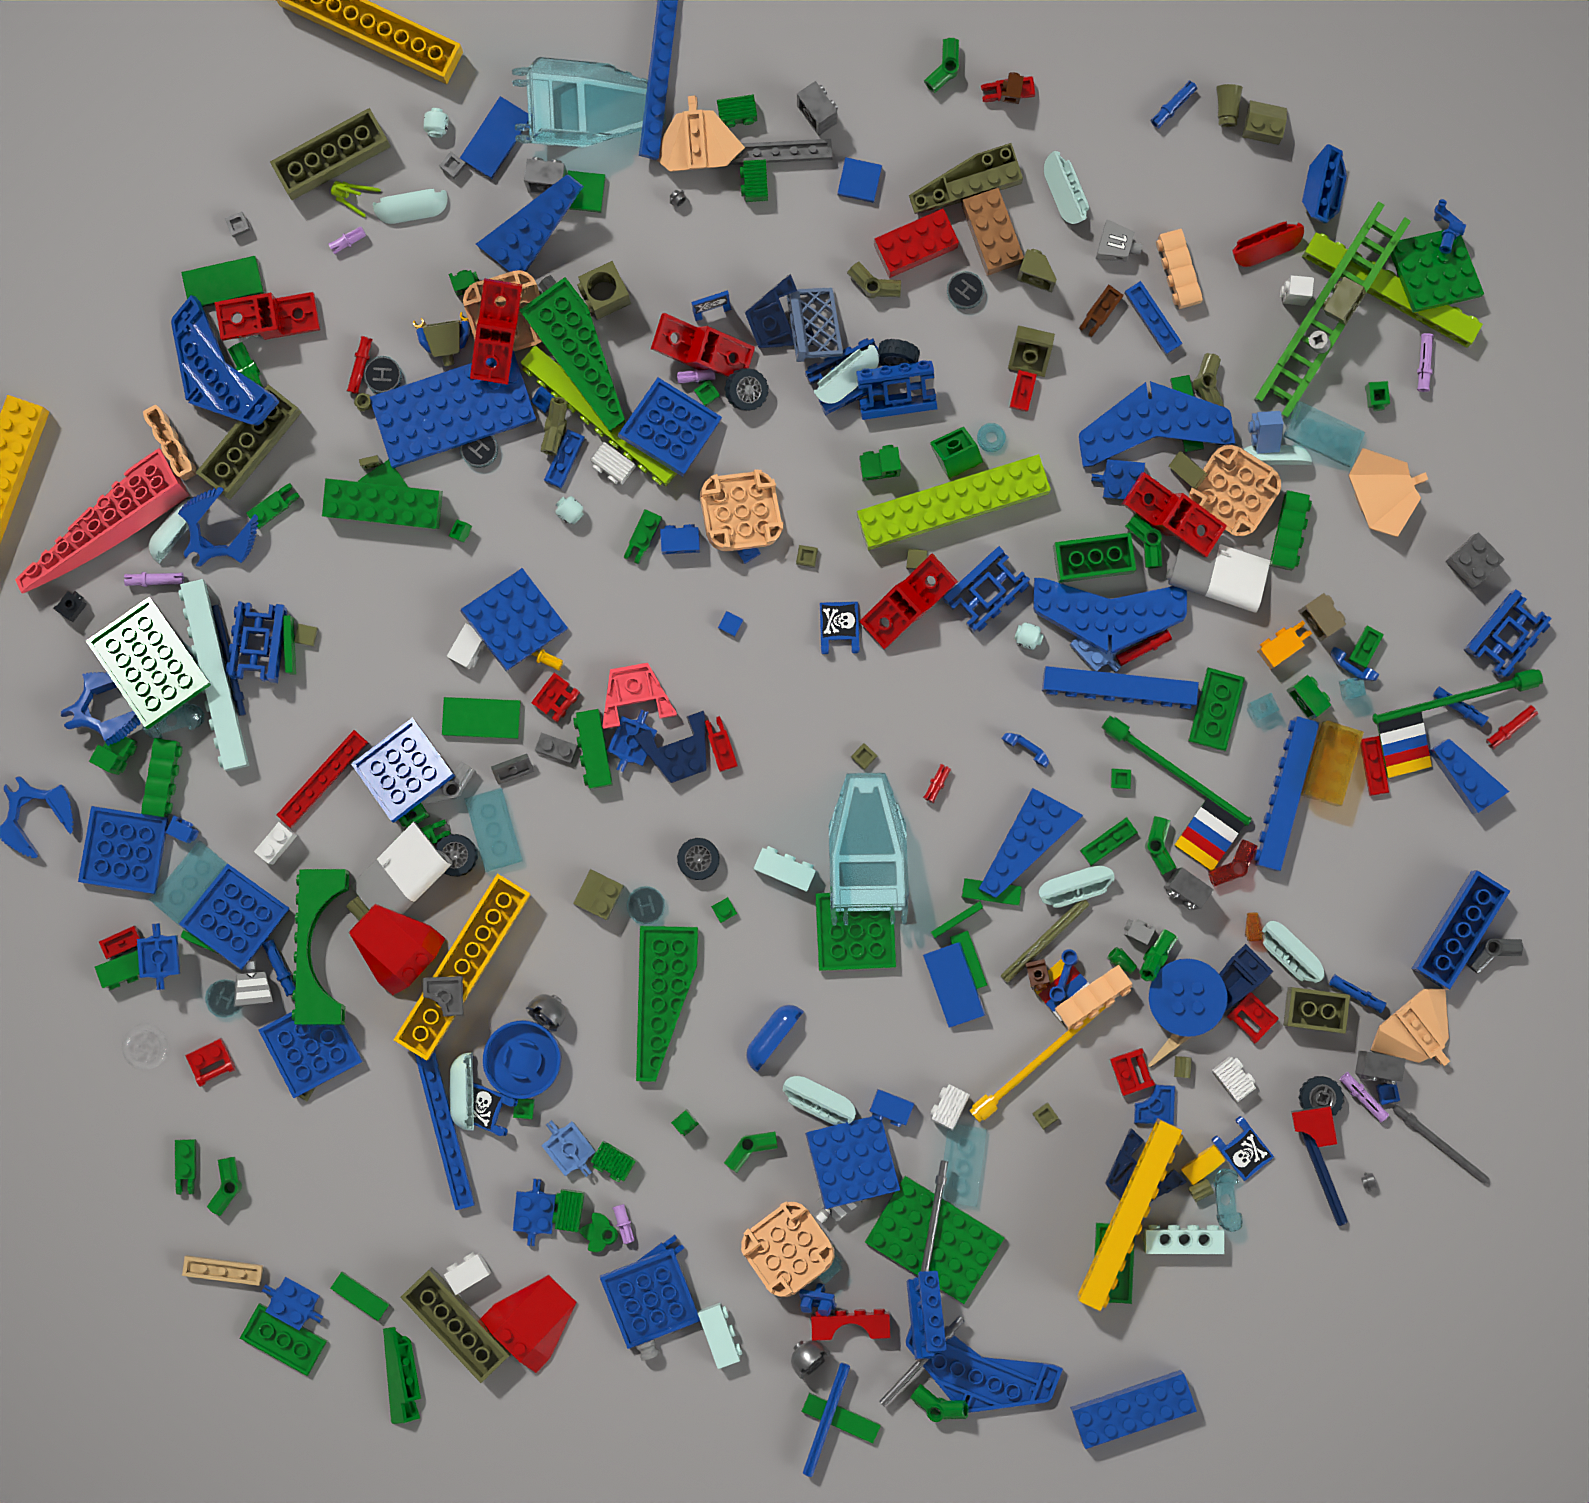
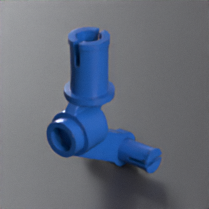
M1440 199L1434 209V220L1441 221L1443 219L1449 224L1448 229L1442 232L1443 238L1439 248L1440 252L1448 254L1451 253L1454 240L1459 235H1464L1466 224H1463L1462 221L1446 209V200Z

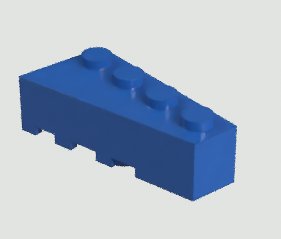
M1451 739L1443 740L1429 750L1430 755L1472 814L1481 812L1510 792Z

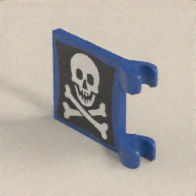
M728 290L691 302L695 321L703 319L702 312L723 306L724 312L732 310Z
M858 602L820 603L821 653H829V640H851L852 653H859Z
M473 1082L474 1125L498 1136H506L508 1129L496 1125L502 1105L517 1106L518 1099L508 1097Z
M1239 1116L1235 1121L1243 1130L1241 1134L1227 1145L1217 1135L1211 1140L1243 1181H1245L1274 1158V1156L1245 1118Z

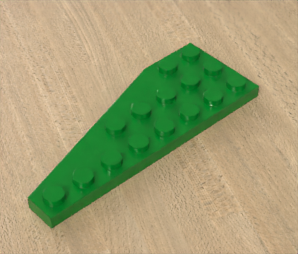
M564 277L519 311L609 432L624 423L625 418L588 306L567 278Z
M640 926L636 1081L656 1082L697 968L698 927Z

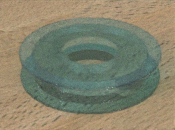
M996 423L983 425L977 434L979 446L988 452L998 451L1003 447L1006 440L1004 429ZM990 432L995 433L997 440L995 442H988L986 435Z

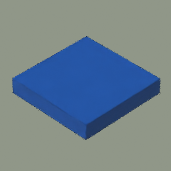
M845 157L837 195L874 203L882 165Z

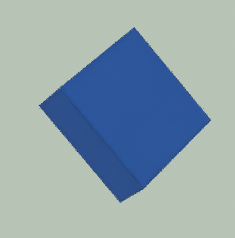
M541 386L536 391L531 402L544 413H547L550 408V401L555 397Z
M726 611L718 629L735 637L744 619Z
M1389 1083L1376 1085L1380 1105L1400 1101L1397 1083L1396 1085Z

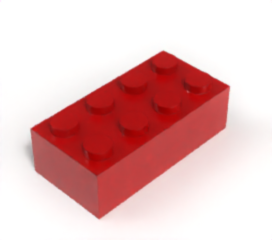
M944 208L874 238V247L889 278L953 251L959 245V241Z

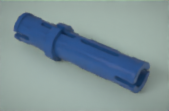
M1189 80L1150 120L1152 125L1159 129L1166 120L1172 118L1175 111L1198 89L1196 84Z
M1439 686L1435 690L1433 697L1439 699L1451 696L1452 694ZM1463 701L1448 705L1462 714L1463 718L1472 720L1480 727H1483L1489 718L1476 710L1475 706L1468 705Z
M274 939L262 944L276 972L277 981H280L286 996H291L293 990H296V986L291 978V971H288Z
M1334 974L1329 982L1330 986L1350 995V997L1361 1002V1005H1366L1380 1014L1387 1004L1373 996L1371 992L1358 988Z

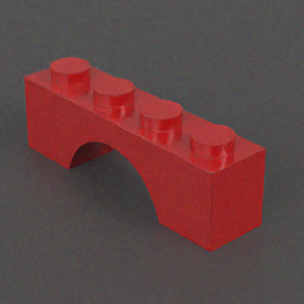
M856 1309L854 1313H846V1310H835V1313H830L829 1316H822L818 1311H815V1314H811L812 1341L832 1340L836 1330L845 1324L862 1326L868 1332L871 1339L890 1338V1314L885 1312V1309H873L874 1312Z

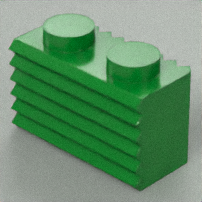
M754 94L717 100L719 118L728 128L742 123L743 125H752L754 121H757Z
M766 159L743 161L744 166L740 167V177L744 178L745 185H741L742 197L745 196L746 202L768 201Z
M604 1140L591 1160L594 1164L593 1168L600 1172L607 1171L610 1173L609 1177L617 1182L626 1180L637 1161Z
M561 1189L560 1193L556 1194L555 1204L558 1205V1210L553 1213L552 1224H555V1229L579 1232L585 1192Z

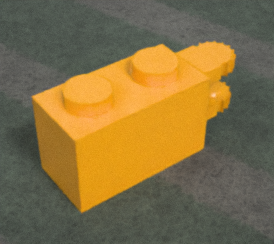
M1303 620L1293 628L1290 627L1286 630L1283 627L1275 633L1277 637L1272 641L1268 638L1259 644L1261 648L1257 652L1270 669L1305 646L1302 641L1310 636L1312 632L1310 630L1306 631L1301 637H1298L1295 632L1304 626Z

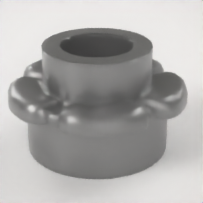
M684 190L672 192L670 204L675 207L681 206L687 199Z
M1365 1172V1177H1361L1364 1189L1368 1188L1371 1191V1189L1377 1188L1373 1173L1367 1174Z

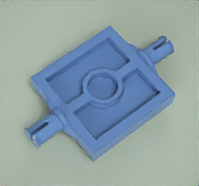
M1078 637L1069 644L1093 671H1098L1107 664L1115 673L1121 668L1114 660L1119 651L1111 654V638L1109 637L1107 654Z
M552 1120L547 1123L546 1126L552 1135L541 1146L564 1176L578 1168L585 1177L591 1174V1170L585 1163L596 1150L576 1124L572 1121L567 1126L558 1129Z

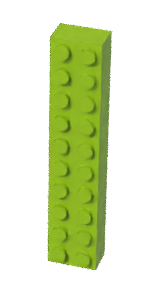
M1037 454L858 510L856 515L869 551L1048 495L1051 489L1040 455Z

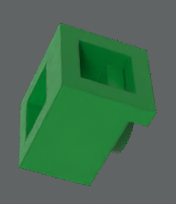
M462 270L455 276L452 273L448 274L457 296L465 294L470 285L479 282L476 271Z
M1388 381L1369 382L1365 386L1368 408H1373V411L1385 410V407L1390 404ZM1374 395L1379 397V401L1374 400Z
M419 803L398 819L403 827L406 826L408 828L413 822L418 824L425 818L430 817L423 804ZM412 812H415L416 817L411 819L410 814Z
M688 1109L671 1122L677 1131L684 1136L699 1124Z

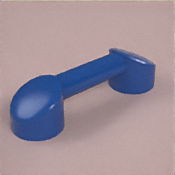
M1337 647L1332 648L1330 654L1334 662L1360 680L1376 681L1379 677V674L1371 668L1366 667L1363 672L1344 660L1347 655L1344 651Z
M1005 733L1001 739L1012 747L1018 742L1036 754L1033 760L1042 767L1047 768L1049 760L1041 748L1019 734Z
M1067 949L1062 953L1061 958L1065 964L1058 986L1050 990V998L1055 1002H1061L1066 998V991L1064 989L1071 967L1078 961L1076 952L1071 949Z

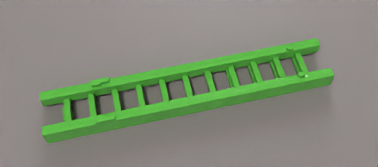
M1379 201L1374 206L1254 400L1262 402L1270 389L1275 395L1288 400L1281 413L1285 419L1289 417L1345 327L1344 324L1338 322L1334 330L1314 319L1320 308L1324 309V302L1330 292H1335L1334 286L1338 279L1346 277L1363 286L1367 292L1411 222L1404 217L1395 232L1379 223L1376 219L1385 206ZM1370 228L1390 239L1385 248L1365 237ZM1360 244L1380 255L1375 264L1355 253ZM1350 260L1369 271L1364 281L1345 270ZM1310 324L1329 335L1331 342L1329 350L1318 354L1313 363L1294 352L1300 341L1310 346L1309 338L1304 336ZM1290 357L1309 368L1303 379L1283 368ZM1280 373L1299 384L1293 395L1273 384Z

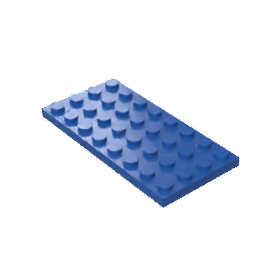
M514 351L512 352L508 385L471 379L472 363L371 396V405L391 467L396 468L537 421ZM494 358L486 360V363L491 367L497 365V361Z

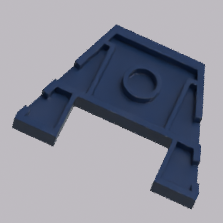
M791 274L787 275L745 311L758 348L794 345L792 330L779 299L797 291ZM811 327L807 328L806 333L813 337V329Z
M704 710L686 717L693 736L657 748L651 730L633 736L669 784L706 771Z
M1132 1128L1128 1131L1105 1181V1184L1120 1199L1137 1165V1161L1131 1155L1144 1142ZM1172 1169L1163 1182L1158 1183L1157 1188L1159 1191L1156 1198L1169 1193L1180 1185L1182 1186L1187 1181L1175 1169Z

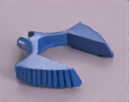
M218 487L217 490L215 488L213 490L210 489L208 492L205 491L204 494L201 493L197 497L191 498L178 512L188 524L190 532V542L184 551V557L186 558L191 552L198 553L200 560L195 565L197 567L202 566L210 558L216 556H229L242 563L252 551L251 549H253L254 538H256L255 534H257L256 530H258V516L254 514L229 546H214L201 536L198 521L223 492L224 489L222 487Z
M107 672L83 673L84 690L79 699L73 705L61 711V717L74 716L71 721L64 724L66 729L86 727L95 730L102 736L107 746L121 741L133 729H136L137 725L141 724L134 711L104 722L92 718L88 706L93 699V695L117 688Z
M18 776L15 777L19 784V789L16 792H13L7 784L4 786V792L9 800L7 819L0 826V839L5 844H8L7 846H11L16 851L18 850L19 853L26 854L27 857L37 858V850L17 822L21 807L33 798L46 800L59 821L64 825L68 833L71 834L74 823H72L73 815L69 802L70 799L62 784L50 790L36 789L31 787L22 777Z

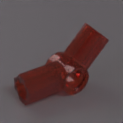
M1242 839L1231 863L1207 871L1213 887L1245 876L1258 846ZM1235 864L1241 865V874H1236L1234 872L1233 868Z

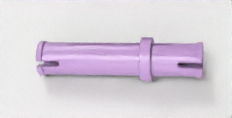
M1430 333L1421 334L1419 369H1417V374L1419 375L1417 390L1420 392L1430 391V375L1433 372L1431 369L1434 337Z
M183 572L124 574V578H126L124 579L125 586L142 585L147 587L148 585H177L184 583L182 581L184 580Z
M1349 1072L1342 1075L1339 1080L1351 1091L1350 1094L1353 1097L1356 1096L1380 1123L1389 1116V1113L1364 1089V1085L1362 1083L1359 1084ZM1352 1084H1353L1363 1095H1360V1094L1358 1093V1091L1352 1086ZM1366 1099H1368V1100L1375 1106V1108H1376L1377 1110H1375V1109L1366 1101Z

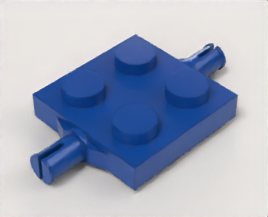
M1107 459L1103 475L1092 473L1091 477L1094 478H1091V482H1102L1104 488L1103 498L1124 500L1140 474L1144 472L1145 463Z
M641 709L637 720L628 719L624 716L621 717L620 727H617L607 752L617 755L621 759L616 770L624 773L628 762L641 766L644 765L648 755L633 736L651 730L655 739L658 731L644 723L649 712L645 711L644 713V710Z
M160 923L152 924L153 936L137 939L140 978H156V990L165 989L164 978L180 974L178 936L161 935Z
M533 1179L532 1190L516 1192L513 1231H521L528 1234L527 1246H530L531 1238V1246H535L537 1234H552L555 1194L540 1191L542 1179H538L537 1186V1179Z
M287 1277L284 1278L276 1290L267 1284L264 1286L266 1289H262V1292L271 1296V1302L265 1312L299 1331L309 1318L320 1324L321 1320L315 1316L321 1319L324 1317L314 1311L315 1304L320 1295Z

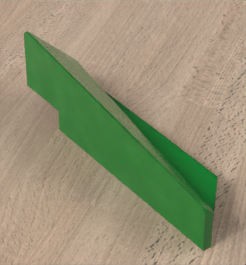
M395 1327L384 1328L383 1335L391 1423H407L420 1419L415 1400L421 1399L411 1340L398 1333Z

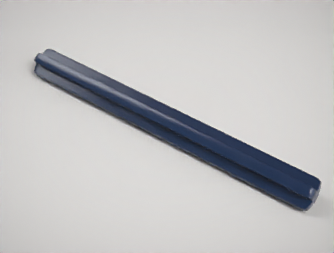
M1300 1132L1335 1222L1338 1226L1345 1225L1348 1220L1320 1149L1311 1135Z

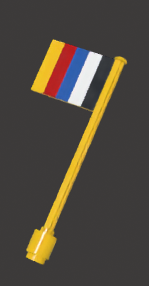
M1061 959L1048 970L1051 986H1047V989L1043 991H1036V989L1034 991L1066 1027L1056 1013L1055 1008L1087 987L1089 983L1072 966L1064 989L1066 991V998L1061 1002L1053 1001L1050 998V990L1058 986L1065 964ZM1105 1006L1098 1010L1099 1014L1106 1008ZM1087 1017L1082 1021L1083 1025L1075 1030L1071 1028L994 1095L987 1096L985 1094L972 1105L973 1108L969 1110L978 1122L985 1121L998 1109L996 1105L1003 1096L1095 1017L1092 1019Z

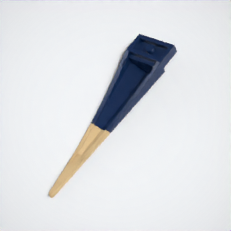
M1247 944L1231 957L1219 973L1227 989L1228 1001L1226 1011L1258 988L1274 972ZM1172 1034L1149 1063L1148 1067H1152L1191 1037Z

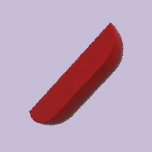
M1287 221L1244 237L1238 240L1237 246L1232 249L1234 259L1240 266L1251 267L1294 249L1301 242L1304 235V226L1301 223H1297V225L1287 224Z

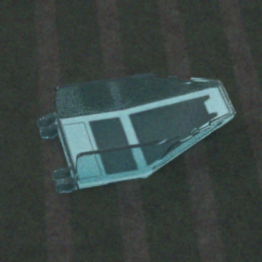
M538 57L529 67L512 69L513 75H526L527 80H513V86H527L529 124L515 125V129L518 131L529 130V135H517L515 139L517 142L524 144L532 143L584 148L641 132L648 80L633 76L631 72L615 68L616 66L609 63ZM664 112L663 125L666 124L665 112Z
M847 773L838 802L834 808V813L829 823V881L832 925L837 923L836 911H844V925H848V911H890L891 924H895L896 916L894 911L902 910V924L907 923L909 884L906 822L902 817L899 805L895 800L885 773Z

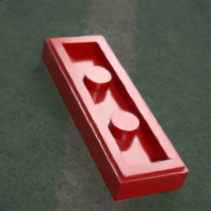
M1379 736L1359 739L1369 796L1389 793Z

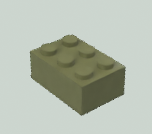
M1288 987L1283 1025L1346 1034L1350 995Z

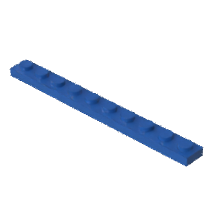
M678 0L657 1L639 156L653 160L659 159Z
M435 1050L429 1060H425L415 1054L455 1211L474 1206L475 1202L456 1129L451 1118L450 1106Z

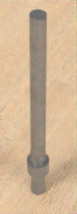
M1398 1104L1394 1106L1393 1111L1400 1115L1406 1124L1416 1128L1484 1184L1487 1183L1489 1180L1488 1176L1419 1122L1413 1113H1408Z
M941 1160L939 1173L935 1178L936 1189L921 1271H929L943 1189L944 1185L947 1184L948 1178L946 1177L948 1161Z
M960 1315L950 1326L947 1325L944 1328L946 1341L951 1339L956 1334L955 1331L965 1322ZM918 1359L881 1398L880 1404L885 1407L929 1359Z

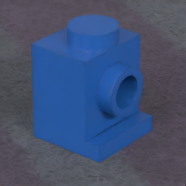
M173 816L165 833L191 844L192 841H195L199 831L192 827L193 823L184 819L180 822L181 817Z

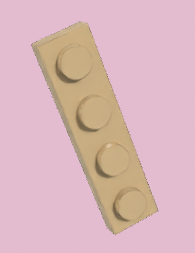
M186 1255L182 1276L259 1286L261 1285L263 1265Z

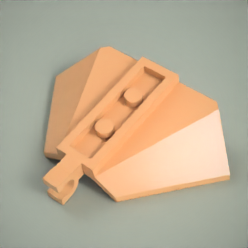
M688 96L689 111H683L674 116L661 139L659 159L657 161L670 172L727 166L745 147L714 111L697 110V97Z
M1362 448L1348 475L1355 491L1354 495L1369 529L1395 537L1399 536L1421 499L1415 489V485L1428 480L1426 472L1411 478L1407 462Z
M1445 989L1421 990L1379 1025L1371 1050L1418 1063L1435 1057L1439 1064L1447 1065L1450 1060L1442 1052V1049L1446 1047L1445 1043L1449 1039Z

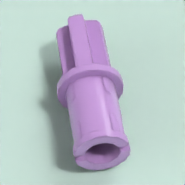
M358 227L347 234L343 233L342 237L328 244L331 250H333L332 252L336 254L348 246L352 247L351 244L364 238L366 233L362 227Z
M695 368L694 371L678 372L677 380L678 383L696 382L697 384L699 381L715 380V372L710 369L697 370Z
M625 1205L613 1207L617 1220L616 1227H619L623 1243L633 1242L634 1236L630 1226L631 1220H628Z

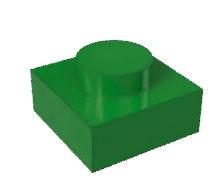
M710 380L694 390L705 407L720 397V394Z
M457 519L449 537L464 543L470 534L472 525Z
M1111 769L1110 788L1131 789V770Z
M728 897L711 906L720 923L737 914Z
M518 1099L517 1106H514L513 1118L533 1119L535 1099Z

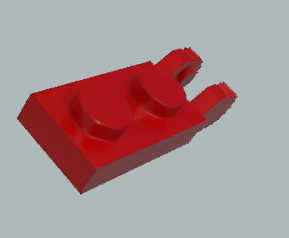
M1033 76L1024 77L1021 98L1035 97ZM1004 80L981 85L982 91L996 89L997 92L996 94L983 96V102L1001 100Z
M718 716L716 717V722L720 732L713 734L712 725L709 720H706L705 724L719 772L738 767L727 731L724 730L721 717Z

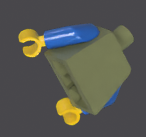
M461 312L460 320L426 325L423 318H421L422 323L420 325H417L414 320L413 325L417 329L419 344L428 353H432L433 357L442 356L443 366L454 365L453 354L460 353L470 336L468 318H463V313Z

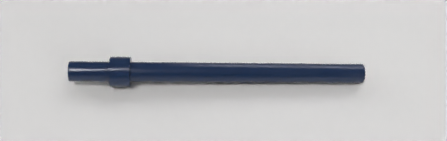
M213 605L211 607L227 667V663L231 659L229 643L219 605ZM229 676L233 691V702L236 703L238 715L244 716L246 711L243 700H245L243 692L240 691L238 679H231Z

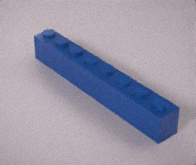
M1045 666L1042 691H1046L1047 695L1055 696L1058 693H1065L1066 697L1084 695L1085 699L1103 697L1104 701L1123 699V703L1142 701V705H1153L1154 702L1161 703V707H1172L1173 704L1180 705L1181 709H1191V706L1197 705L1199 682Z
M1298 716L1289 722V738H1286L1283 744V749L1285 750L1284 757H1280L1278 768H1280L1279 776H1275L1273 782L1275 791L1274 794L1270 795L1268 805H1271L1270 810L1264 816L1263 823L1266 824L1265 829L1259 835L1260 848L1259 850L1256 849L1254 854L1256 866L1281 871L1320 722Z

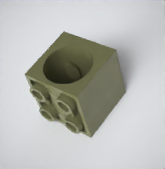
M613 261L578 276L580 283L577 286L583 299L587 298L585 302L591 316L595 315L597 320L631 304L628 291ZM608 282L616 287L611 298L600 301L590 296L596 284Z

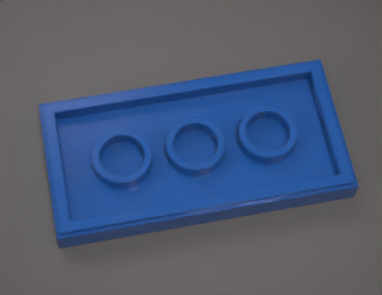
M500 96L460 156V159L488 178L493 179L532 119V115Z
M960 942L923 954L949 1028L986 1015Z

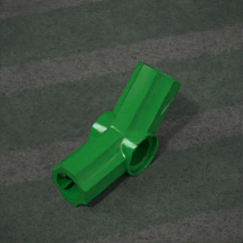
M943 39L942 64L924 80V83L931 92L936 93L950 79L957 76L959 68L958 39ZM952 65L955 69L949 71L945 67Z
M240 342L228 348L236 365V370L263 387L259 377L261 373L254 360L251 359L244 343Z
M1135 514L1125 525V528L1143 543L1145 568L1162 567L1161 533ZM1154 535L1156 543H1150L1147 540V536Z
M1154 816L1148 840L1145 843V849L1150 854L1161 875H1164L1176 868L1164 844L1171 820ZM1152 841L1159 843L1158 851H1153L1150 848Z
M1163 929L1154 945H1151L1144 955V963L1139 973L1146 982L1154 981L1159 970L1166 962L1168 953L1176 943L1178 937L1172 932Z
M776 1132L743 1136L724 1161V1164L738 1173L752 1152L778 1148ZM745 1139L753 1141L751 1149L743 1147L742 1142Z
M236 1157L218 1160L221 1186L207 1205V1208L218 1216L224 1213L236 1194L242 1189L238 1176ZM229 1182L235 1185L234 1192H230L227 1189Z
M921 1384L910 1397L927 1412V1417L932 1422H940L942 1419H966L968 1417L969 1408L965 1400L947 1401L944 1398H937Z

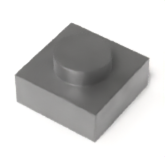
M450 151L439 167L455 179L466 166V163Z
M243 212L225 218L233 238L251 231Z

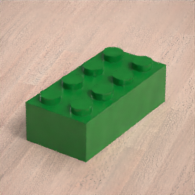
M1131 532L1055 542L1053 545L1058 583L1133 574L1136 571Z

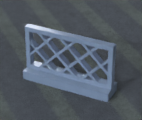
M833 288L797 289L796 292L788 294L786 297L796 362H804L805 358L842 356L843 350ZM821 294H829V300L826 303L818 298ZM800 295H807L811 300L806 304L801 300ZM814 301L822 306L818 312L810 307ZM824 309L832 313L829 319L821 315ZM806 310L814 315L810 320L803 316ZM817 317L825 323L821 328L812 323ZM827 325L834 329V333L831 336L823 331ZM809 326L817 331L813 337L806 333V329ZM819 334L828 339L823 345L815 339ZM832 342L837 346V350L831 351L826 346ZM813 343L819 347V350L809 352L808 346Z

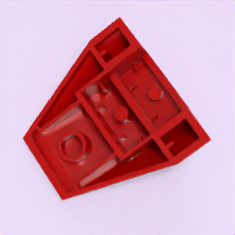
M374 904L349 931L351 938L377 982L392 995L406 989L436 958L445 940V937L431 925L378 904Z
M547 1275L498 1301L480 1319L490 1333L520 1363L537 1373L551 1358L577 1301L550 1275Z

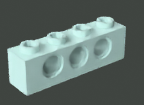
M1148 1225V1228H1143V1252L1146 1254H1224V1230L1219 1228V1225H1207V1228H1199V1225H1187V1228H1180V1225H1168V1228H1160V1225ZM1163 1234H1168L1169 1236L1166 1244H1161L1159 1241L1160 1236ZM1182 1234L1188 1235V1241L1185 1244H1180L1179 1237ZM1202 1234H1206L1208 1237L1205 1244L1199 1243V1237Z

